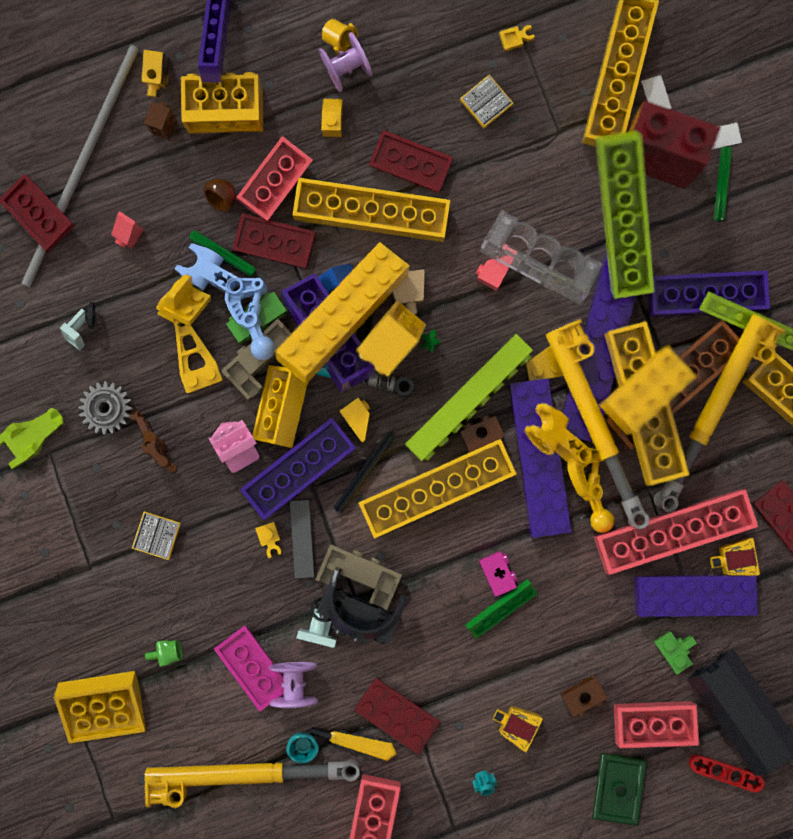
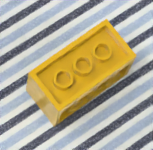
M246 72L244 75L226 73L222 75L221 82H202L201 77L197 74L181 76L182 123L187 132L263 131V87L258 74Z
M397 300L357 349L359 356L366 362L370 361L375 365L374 368L377 372L388 376L419 341L426 324Z
M667 346L656 352L599 406L626 435L635 433L696 376Z

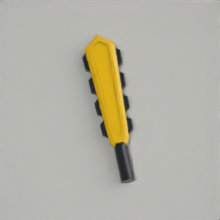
M311 727L310 730L311 735L328 739L338 748L346 747L348 751L353 753L358 751L366 757L374 756L375 760L381 762L384 760L388 761L397 754L393 744L388 739L380 738L377 740L374 739V736L370 735L362 737L360 733L353 732L348 734L346 730L341 729L329 732Z

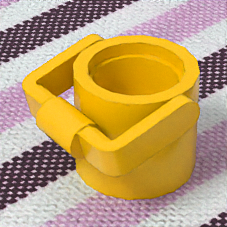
M330 19L323 27L322 39L325 43L333 46V50L339 55L340 51L344 53L351 48L349 33L352 32L356 38L359 33L351 23L345 25L335 19Z

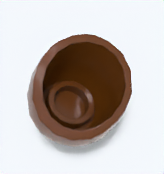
M213 179L207 182L203 188L204 196L212 207L221 212L230 210L236 198L235 187L232 183L223 179Z

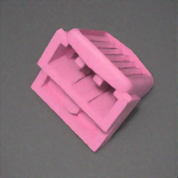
M243 420L221 423L213 436L209 438L221 462H226L232 473L250 465L260 457L254 447L257 443Z

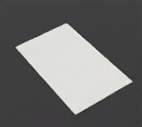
M661 75L641 81L648 102L672 109Z
M737 123L720 126L721 129L713 149L742 143Z

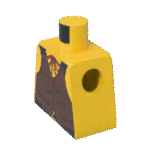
M144 50L142 82L148 86L147 96L159 98V89L167 87L171 59L163 52Z

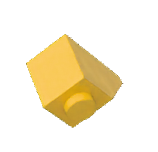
M342 99L323 100V137H342Z
M357 398L341 409L340 413L363 443L366 441L370 417L368 410L371 408L365 400L360 401Z

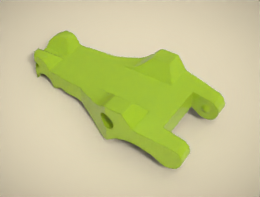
M50 408L46 413L32 421L12 423L0 435V446L6 443L16 457L8 464L11 469H15L37 456L45 440L58 430L60 426L64 425V419L57 409Z

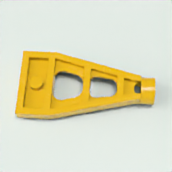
M176 320L174 326L179 370L186 393L189 394L222 382L223 378L217 362L192 325L188 326L185 324L183 327H180L179 325L184 323ZM191 335L196 343V348L186 351L183 345V337ZM199 353L205 360V366L191 371L188 366V357L191 354Z

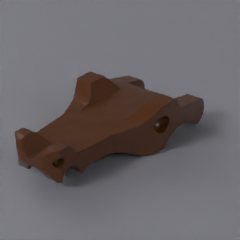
M140 410L132 412L130 418L139 425L144 437L143 452L146 455H151L169 473L175 474L178 468L166 457V443L153 433L152 428L149 426L150 422L148 420L145 421V414L141 413Z

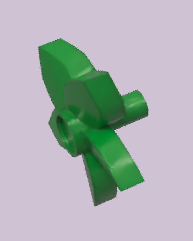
M432 330L429 334H422L425 342L421 348H428L433 353L434 345H438L441 342L437 339L436 330Z

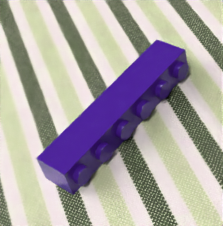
M207 0L198 61L202 82H221L231 0Z

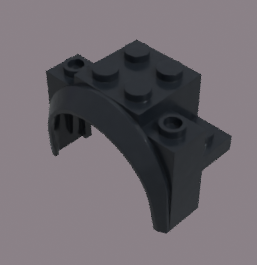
M336 566L316 613L320 614L319 617L324 620H331L333 622L332 628L339 635L345 636L347 634L353 637L354 641L361 644L364 642L368 643L370 639H374L381 644H385V642L389 644L408 597L402 594L394 612L371 604L364 599L336 588L337 581L342 572V569ZM339 601L342 602L340 609L337 605ZM378 618L382 619L381 623L376 624Z

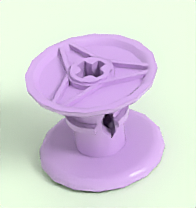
M352 32L349 33V41L352 48L344 53L340 51L339 55L332 59L329 58L323 49L319 48L323 64L340 93L342 92V84L339 77L346 73L351 74L352 70L359 66L362 67L367 76L372 77V70L367 57Z
M286 662L270 665L269 669L271 671L283 672L284 683H281V687H284V697L272 699L270 705L289 708L317 704V698L303 696V686L306 685V682L303 681V671L313 670L317 667V664L312 662Z

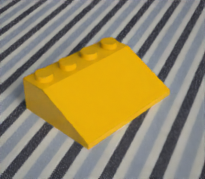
M135 671L58 683L54 700L69 744L146 731L140 687Z

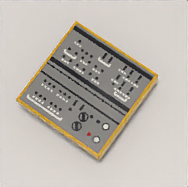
M490 75L460 98L463 105L483 128H486L513 106V102Z
M144 511L132 549L170 560L181 523Z

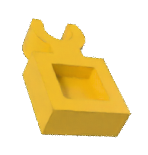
M527 25L521 31H519L518 26L500 31L499 36L504 51L522 47L523 41H533L535 36H528L526 34L527 31H531L532 26Z
M275 522L255 528L261 546H268L267 556L269 558L272 557V549H276L279 555L282 554V549L276 545V541H279L280 537Z

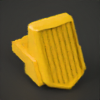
M183 275L173 284L171 290L160 299L156 307L159 310L157 314L173 323L178 320L191 326L211 301V296L193 287L192 276Z

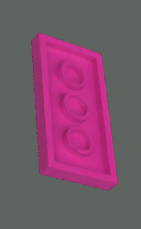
M246 625L214 648L259 712L267 707L272 699L279 698L284 694V687H281V683H284L282 673L269 669V666L274 664Z

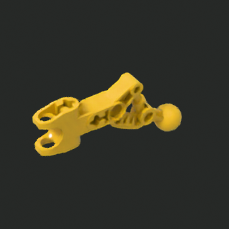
M545 403L538 404L536 413L542 420V427L527 426L525 429L526 435L541 452L548 455H553L556 452L568 463V473L575 490L584 500L590 501L593 510L590 525L597 532H609L614 526V516L610 511L604 509L600 499L603 496V489L599 485L600 475L598 474L599 464L604 462L605 459L601 460L596 449L588 448L566 429L569 419L561 411ZM592 463L591 473L588 474L587 481L584 474V467Z

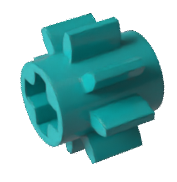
M481 771L475 775L476 780H472L476 793L480 792L482 796H487L495 791L494 787L497 786V782L493 773L489 775L488 771Z

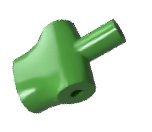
M178 640L156 642V651L145 654L147 661L158 659L160 667L171 665L176 661L182 660L183 657L181 643Z

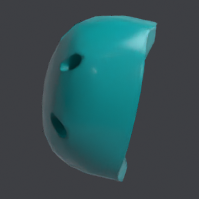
M297 732L289 738L286 748L287 755L296 763L310 762L318 753V743L310 733Z

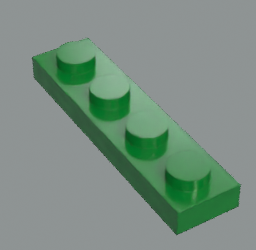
M526 579L465 625L474 638L477 639L538 593L530 581Z

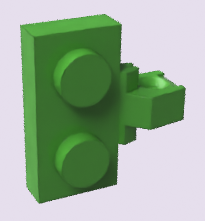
M668 631L653 641L676 675L693 664L687 656L691 653L689 649L697 644L692 636H688L684 640L681 638L676 639L672 632Z

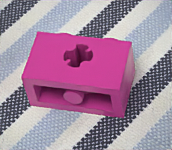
M497 551L479 559V563L495 597L516 588L515 582H518L514 571L510 572L507 567L510 562L505 553L502 554L501 551ZM497 568L504 570L502 577L494 575V572H497L495 571Z

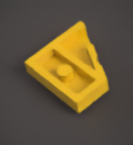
M551 346L526 363L529 381L564 377Z

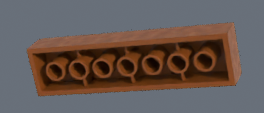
M723 320L717 322L678 356L696 377L669 401L672 415L724 370L739 341V337ZM607 417L605 422L610 432L627 451L634 449L635 444L632 433L626 435L610 417Z

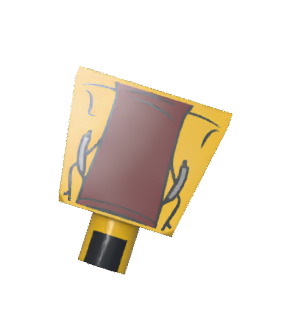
M743 538L720 546V556L710 557L711 567H722L723 574L760 575L753 538Z
M511 706L507 713L497 709L493 716V720L502 724L499 729L500 734L524 752H527L543 720L540 714Z

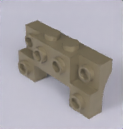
M279 319L263 332V335L272 339L275 345V352L268 360L256 359L251 353L250 344L247 347L243 346L237 352L238 356L221 370L248 400H251L263 389L253 376L276 356V350L291 335L290 331Z
M330 544L316 580L329 584L334 569L337 566L342 569L341 575L374 588L369 603L387 610L402 574L381 565L382 561L371 557L370 560L364 558V553L357 550L350 552Z

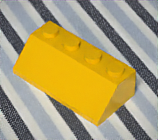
M273 365L268 367L252 436L254 440L292 448L308 383L305 384L286 367Z

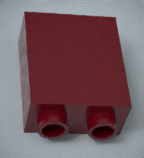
M644 100L626 132L637 131L641 135L644 175L686 189L708 165L721 127Z

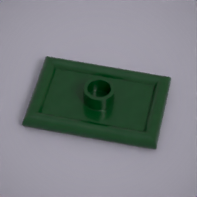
M601 753L592 819L639 826L647 759Z

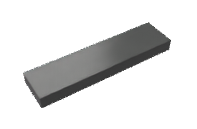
M310 500L290 501L295 578L315 577Z

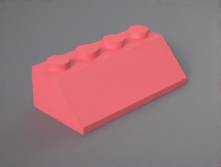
M282 136L238 194L236 200L251 212L268 221L313 159Z

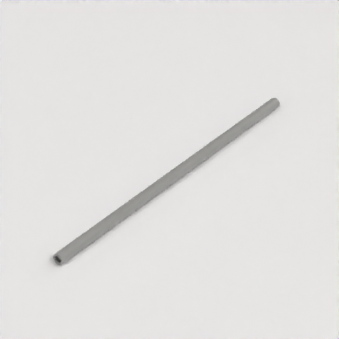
M130 45L57 204V207L63 213L70 202L137 56L139 48L134 45ZM40 244L21 282L28 287L31 286L47 252Z

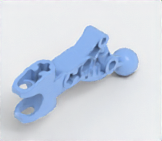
M191 243L189 248L198 258L196 264L189 268L177 265L175 267L176 272L182 276H192V285L201 291L205 290L208 283L223 291L231 315L241 327L247 328L253 339L251 344L252 355L258 360H268L275 352V345L272 339L263 335L260 328L261 320L259 319L261 309L259 303L261 295H264L268 290L267 285L260 278L236 277L220 268L224 261L220 255L206 247ZM240 286L238 291H234L235 287ZM254 296L253 301L249 303L248 312L245 313L241 300Z

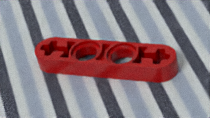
M700 754L692 755L689 759V767L697 774L751 792H760L764 788V779L760 775L755 776L752 771ZM700 759L704 765H707V769L702 766H698V769H696L697 767L694 765V762H698ZM715 765L722 767V772L719 775L712 773V768ZM734 771H739L741 774L738 781L731 780V774ZM746 778H748V779H750V780H755V778H756V780H757L759 783H758V785H757V784H754V786H753L750 782L745 781V780H746Z

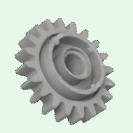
M106 381L103 386L101 383H96L97 388L89 386L91 393L83 392L87 398H80L84 405L78 407L84 410L79 416L86 417L82 423H90L88 429L92 430L95 428V433H100L102 429L104 435H107L108 429L114 434L115 427L118 430H122L121 423L127 425L128 422L125 418H130V414L127 411L133 410L132 407L128 406L132 400L125 399L129 393H122L123 387L120 386L116 389L117 384L112 383L110 386L109 382ZM105 403H108L110 406L107 413L102 411V406Z

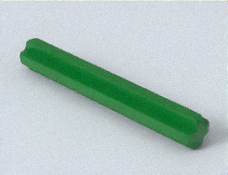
M727 146L722 147L720 153L714 209L715 221H723L726 213L732 148Z
M195 230L191 232L189 239L196 244L214 251L225 262L246 275L252 277L255 274L256 268L199 232Z

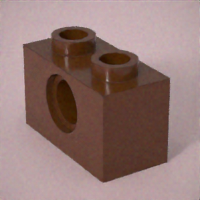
M152 102L144 124L152 135L169 141L177 119L169 105L162 102L158 104Z
M489 414L480 418V423L473 425L471 422L462 427L463 431L459 433L469 453L505 437L496 416L491 417ZM478 428L486 430L485 438H479L476 435Z
M594 675L560 693L573 717L585 715L589 708L593 706L597 708L605 703L604 700L608 699ZM583 693L589 694V699L586 702L580 701V696Z

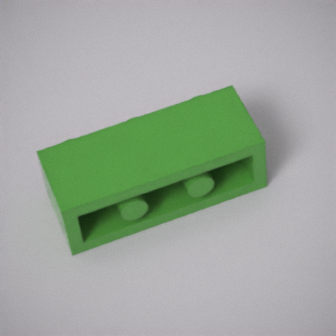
M268 292L261 296L259 319L261 320L260 328L263 331L277 319L287 315L288 312L274 292L271 294ZM249 305L244 308L245 313L248 312ZM233 316L228 319L229 322L226 325L241 345L252 338L249 330L241 327Z

